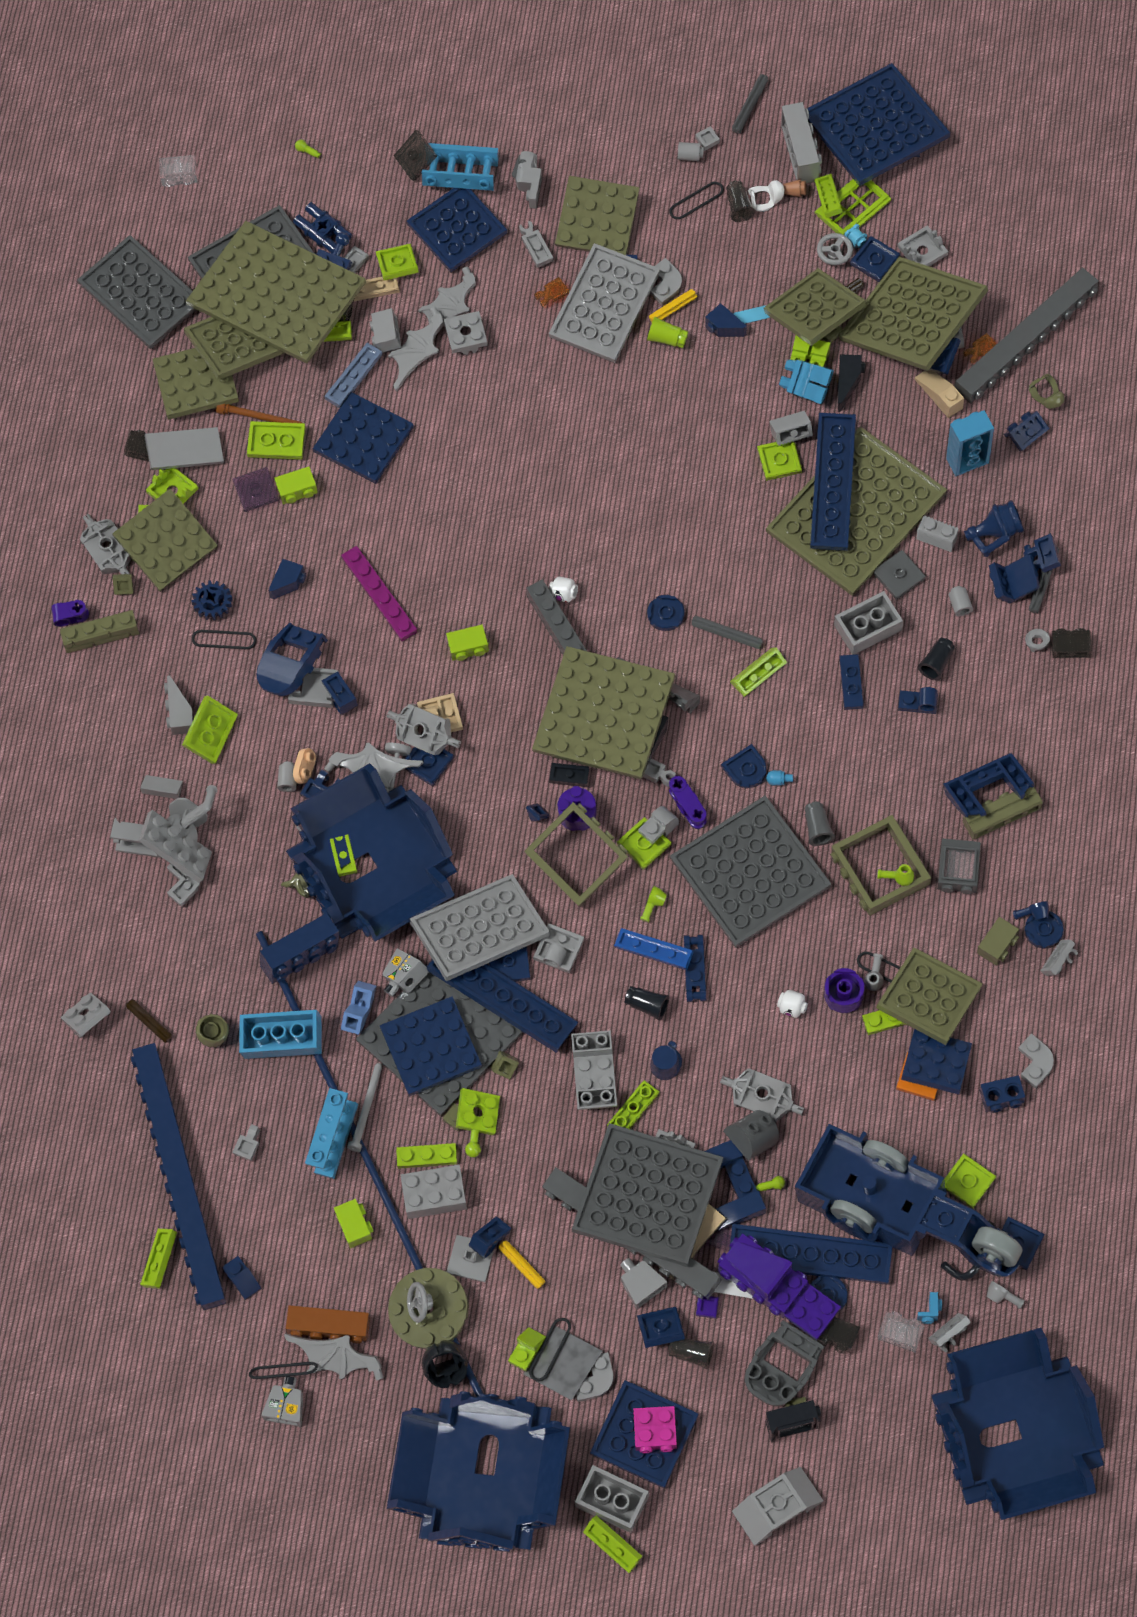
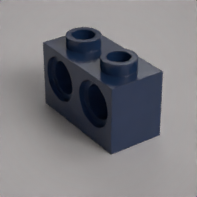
M1019 1075L980 1084L979 1091L985 1112L997 1113L1006 1107L1018 1108L1025 1101V1094ZM1014 1090L1018 1095L1012 1097L1007 1092ZM996 1095L998 1100L991 1101L988 1096Z

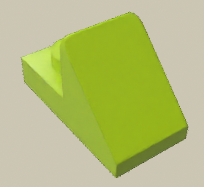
M528 1327L517 1337L518 1344L508 1362L527 1372L546 1336Z

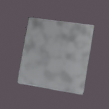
M554 1326L532 1370V1375L535 1378H541L545 1375L566 1334V1331L557 1326ZM569 1333L548 1376L544 1380L536 1382L572 1401L602 1353V1350ZM531 1365L529 1366L527 1372H524L523 1374L529 1378H531L529 1375Z

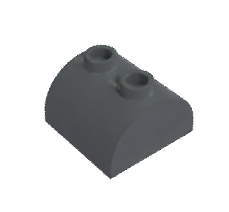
M761 1110L748 1114L727 1126L723 1131L748 1161L775 1146L779 1139V1132L775 1121L769 1114Z

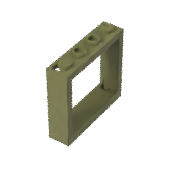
M573 802L524 852L580 907L629 857L626 855L628 851L621 844L617 846L612 841L614 837L607 830L603 832L599 828L601 824L594 817L590 819L585 814L587 810L580 803L576 805ZM573 811L619 856L581 896L534 851Z
M893 815L831 847L830 855L833 858L834 864L838 863L841 868L839 870L844 880H848L852 894L858 896L860 907L867 911L869 916L930 885V875ZM887 828L917 879L913 880L910 885L902 886L872 902L842 851Z

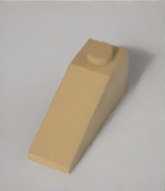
M925 370L915 377L916 382L948 418L963 409L964 397L951 383L936 372Z

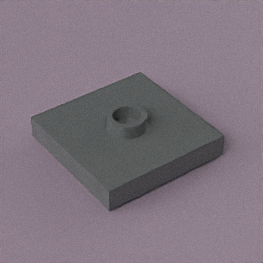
M903 550L877 567L873 573L896 600L926 579V576Z

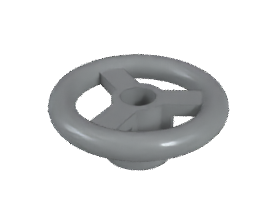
M839 233L825 235L817 245L819 258L830 265H840L847 262L853 253L851 241ZM837 239L835 244L823 246L827 240ZM843 241L848 248L845 256L842 255V250L840 249Z
M414 1282L408 1290L407 1308L411 1319L419 1323L426 1317L427 1310H431L433 1299L431 1294L426 1293L424 1286L420 1282ZM414 1308H417L419 1316L415 1314Z

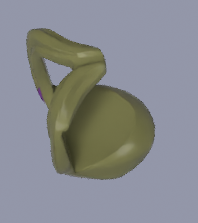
M1050 374L1042 375L1041 378L1034 380L1029 385V392L1032 398L1046 408H1057L1064 403V394L1059 391L1055 379ZM1043 379H1046L1053 388V394L1047 398L1041 397L1035 387V384Z
M296 873L290 881L281 883L282 887L295 888L301 896L305 898L310 897L307 890L308 886L301 874L297 875Z

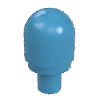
M773 770L767 774L766 779L770 785L782 786L785 785V782H793L794 777L793 774H785V771Z

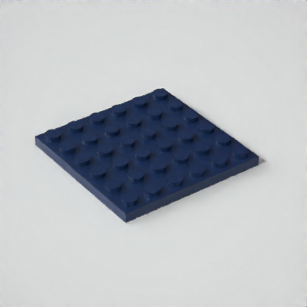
M893 63L807 108L809 112L808 123H812L813 130L859 186L950 138L949 130Z

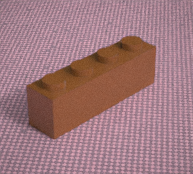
M289 1305L285 1329L287 1334L302 1337V1335L310 1336L311 1339L321 1340L322 1337L336 1339L349 1335L350 1342L360 1344L362 1341L368 1340L370 1316L366 1312Z

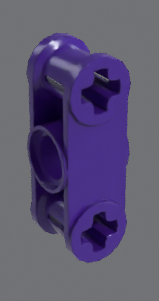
M675 776L671 778L669 793L676 802L680 812L693 828H703L706 825V810L701 805L697 795L691 790L683 777Z

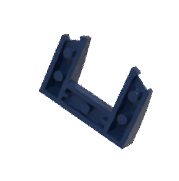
M1009 753L944 783L943 786L945 795L963 816L968 817V815L979 814L980 816H986V811L972 793L973 791L1003 779L1010 789L1020 799H1023L1026 796L1025 792L1030 787H1034V782L1014 755Z
M729 1140L704 1151L723 1157L721 1169L725 1168L738 1198L716 1208L726 1218L717 1230L721 1231L731 1227L732 1224H739L766 1214L765 1204L743 1160V1154L734 1143Z

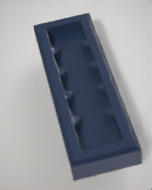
M840 655L844 710L863 709L859 655Z

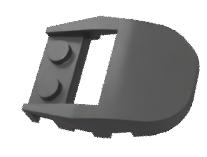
M782 1320L775 1333L771 1332L764 1343L755 1351V1355L745 1372L747 1389L753 1396L768 1405L783 1406L789 1403L810 1378L824 1346ZM775 1342H778L809 1362V1365L798 1381L764 1360Z

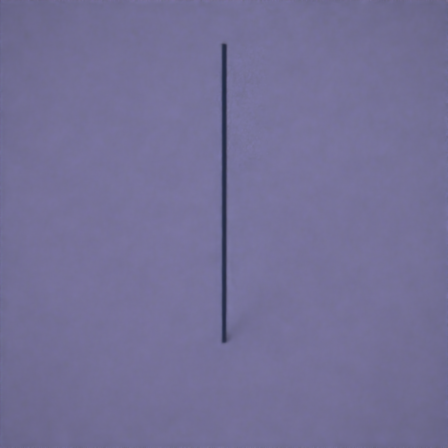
M263 931L257 932L256 936L262 949L268 947L269 943ZM286 979L279 982L291 1010L301 1011ZM313 1054L328 1087L338 1090L322 1054ZM354 1121L350 1129L352 1138L354 1137V1133L356 1130V1125ZM361 1138L360 1144L362 1148L360 1154L415 1270L423 1269L422 1263ZM456 1337L452 1342L457 1343L461 1347ZM468 1362L466 1377L476 1397H479L480 1394L484 1393Z

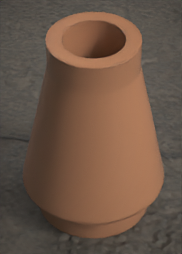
M799 179L783 184L784 195L797 197L806 195V181Z

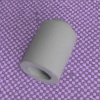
M679 142L678 160L699 161L700 158H703L704 147H700V143Z
M961 586L952 588L948 595L955 615L964 616L971 613L973 607L966 588Z
M283 762V764L279 765L277 789L280 791L293 792L296 790L297 783L293 777L295 766L293 762Z

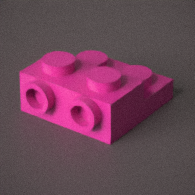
M674 1406L633 1408L636 1451L640 1450V1453H651L652 1450L658 1449L661 1452H671L673 1449H677Z

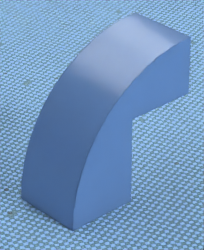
M361 981L354 985L351 1004L344 1011L341 1030L358 1035L361 1033L373 1003L376 985Z

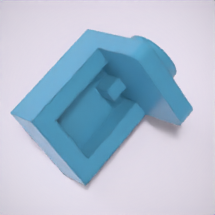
M930 1292L929 1312H918L917 1321H922L923 1324H932L938 1320V1311H942V1299H938V1292Z

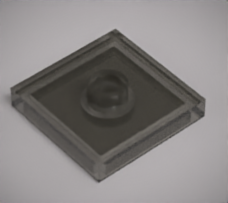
M415 130L393 156L412 181H416L422 174V170H426L437 157V154L420 131Z

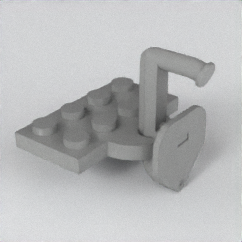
M214 785L207 786L205 801L199 806L189 799L181 797L170 803V816L166 819L154 810L148 812L138 840L198 883L204 878L212 851L197 842L198 834L196 827L207 821V812L210 811L218 790Z

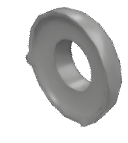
M1033 629L1026 634V645L1033 653L1036 650H1043L1049 647L1050 637L1046 631ZM1040 638L1043 642L1041 644H1034L1032 640Z

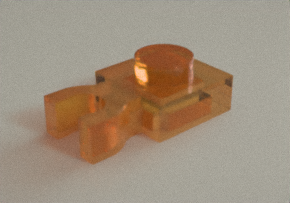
M558 277L544 285V291H538L534 296L536 300L541 297L544 298L540 301V305L544 307L549 300L552 299L553 302H556L569 294V289Z
M986 333L972 343L973 348L966 349L963 355L966 357L972 354L973 357L970 358V363L973 364L979 356L983 357L996 343Z

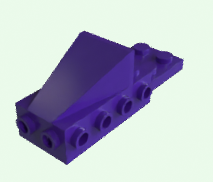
M742 1234L739 1238L735 1237L730 1244V1251L727 1254L724 1252L718 1260L719 1274L724 1279L734 1282L741 1291L752 1295V1298L757 1303H763L771 1313L781 1316L783 1319L785 1317L817 1341L841 1307L811 1286L808 1280H806L807 1277L802 1272L792 1270L791 1261L774 1255L767 1247L762 1248L757 1244V1240L750 1235L745 1236Z

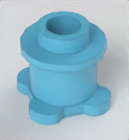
M855 224L844 234L851 241L854 248H861L867 241V234L859 230L860 226L858 224Z

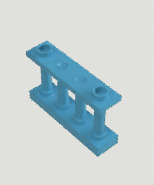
M427 143V161H431L429 170H422L423 186L494 190V176L490 175L491 166H498V148ZM438 162L448 163L447 171H436ZM455 164H466L465 173L454 172ZM473 165H484L483 173H472Z
M329 1088L305 1164L316 1167L315 1174L334 1179L358 1104L347 1100L348 1093Z

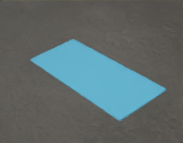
M765 306L734 313L744 324L770 318L764 312Z

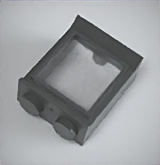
M942 838L938 890L947 893L953 891H960L963 894L976 893L981 842Z

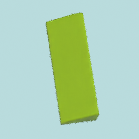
M777 647L771 648L730 682L745 697L784 666L787 661Z

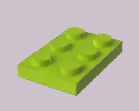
M250 421L247 457L302 460L305 424Z
M204 696L182 746L211 764L216 763L238 714L210 696Z

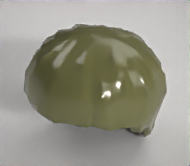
M209 1014L198 1020L195 1033L199 1042L203 1045L219 1047L228 1038L229 1027L222 1016Z

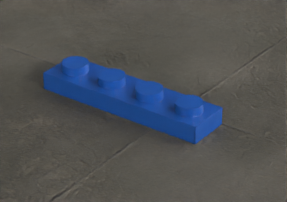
M621 928L614 944L617 949L687 970L694 953L690 949Z

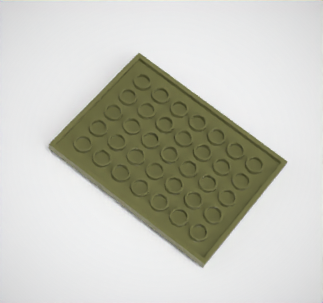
M245 221L187 298L186 303L307 364L366 284V279Z
M860 426L855 431L848 551L810 549L815 476L766 527V532L853 596L870 578L876 568L891 555L921 522L923 516L927 515L947 493V489Z

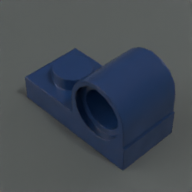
M338 671L321 680L341 715L358 706L356 697Z
M923 687L920 689V692L900 690L898 711L936 714L937 689Z
M496 1216L473 1234L469 1247L485 1259L493 1252L497 1243L510 1233L511 1227Z

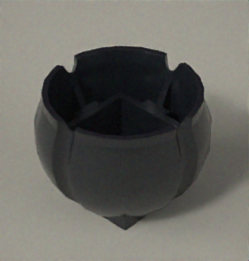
M442 1340L438 1344L433 1343L427 1347L423 1354L421 1365L425 1377L431 1384L439 1388H449L450 1384L456 1386L465 1378L468 1360L465 1351L457 1343L450 1340ZM448 1353L453 1354L454 1359L434 1364V1358Z

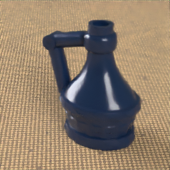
M1009 500L1006 504H994L986 519L977 526L968 527L964 534L967 541L972 540L983 556L988 557L992 551L1009 541L1010 537L1018 532H1024V528L1013 500ZM993 536L999 539L986 547L979 537Z

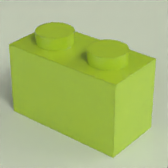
M309 466L274 477L282 504H291L299 499L310 498L318 493Z
M483 624L446 633L452 661H462L467 657L482 656L489 652Z
M355 1198L334 1207L335 1214L350 1249L372 1240L370 1233L374 1231L370 1221L365 1222L363 1215L366 1212L362 1203L358 1204Z

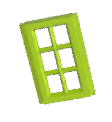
M852 179L837 194L840 202L849 195H852L857 200L847 209L841 205L843 213L835 220L825 217L822 206L815 211V214L833 231L844 235L855 224L861 227L887 205L891 198L872 180L865 183L870 190L859 198L853 192L859 185ZM873 191L880 198L869 206L863 199ZM858 203H861L866 210L855 217L849 211ZM847 214L853 221L842 229L836 222Z

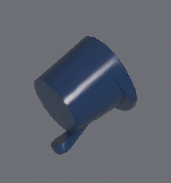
M669 1041L668 1045L656 1048L652 1054L650 1069L652 1074L660 1080L674 1078L682 1067V1057L676 1050L677 1044L674 1041Z

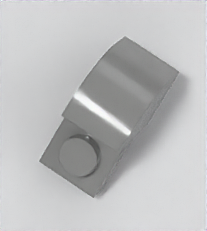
M660 806L651 813V817L638 829V832L653 844L660 836L664 835L666 837L679 825V819L665 806Z

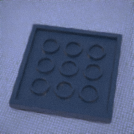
M464 188L451 189L407 220V225L450 273L507 234V229L473 191Z
M351 392L313 447V452L376 484L414 428V424Z
M453 997L380 1025L382 1034L409 1097L482 1067Z
M624 1380L590 1451V1455L665 1489L699 1414ZM674 1406L677 1449H673L671 1452H661L658 1449L652 1450L651 1453H640V1450L636 1451L633 1408Z

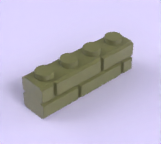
M133 610L65 627L60 629L66 653H71L93 647V645L97 646L128 638L129 636L139 635V630Z
M1030 787L1025 792L1026 796L1023 799H1020L1014 792L1010 794L1005 792L999 796V799L993 802L992 800L984 802L982 807L986 811V816H980V814L968 815V817L963 816V824L972 840L1041 809L1043 802L1039 794H1037L1035 787Z

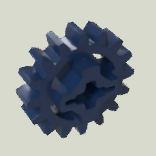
M209 580L208 585L201 583L202 588L196 587L197 593H192L193 600L191 602L194 606V611L198 612L200 618L205 615L206 620L209 617L216 620V616L223 618L222 613L228 614V608H232L230 601H233L232 595H230V589H226L224 583L219 586L218 581L212 584L211 580Z

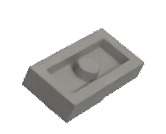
M1060 940L1040 971L1045 976L1057 975L1062 970L1064 962H1073L1069 958V953L1071 955L1078 954L1073 949L1075 943L1072 940Z
M958 1313L928 1339L942 1351L947 1352L946 1342L949 1341L951 1345L955 1346L956 1342L951 1337L964 1332L967 1328L966 1326L971 1322L967 1316Z

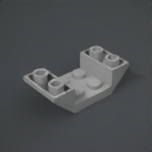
M611 1030L571 1034L577 1109L617 1107Z
M798 1467L783 1473L749 1495L732 1510V1513L753 1545L756 1546L770 1537L772 1532L803 1511L807 1513L824 1501L803 1469Z

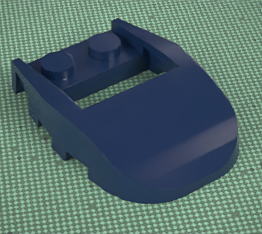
M288 623L270 641L259 662L256 674L261 689L277 696L289 695L297 690L303 683L302 679L307 673L311 674L313 671V664L322 653L320 647L323 642L327 643L328 641L325 635ZM283 644L306 651L300 661L274 653Z

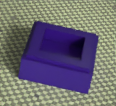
M711 1296L709 1300L704 1297L702 1300L698 1298L696 1316L716 1319L719 1297Z

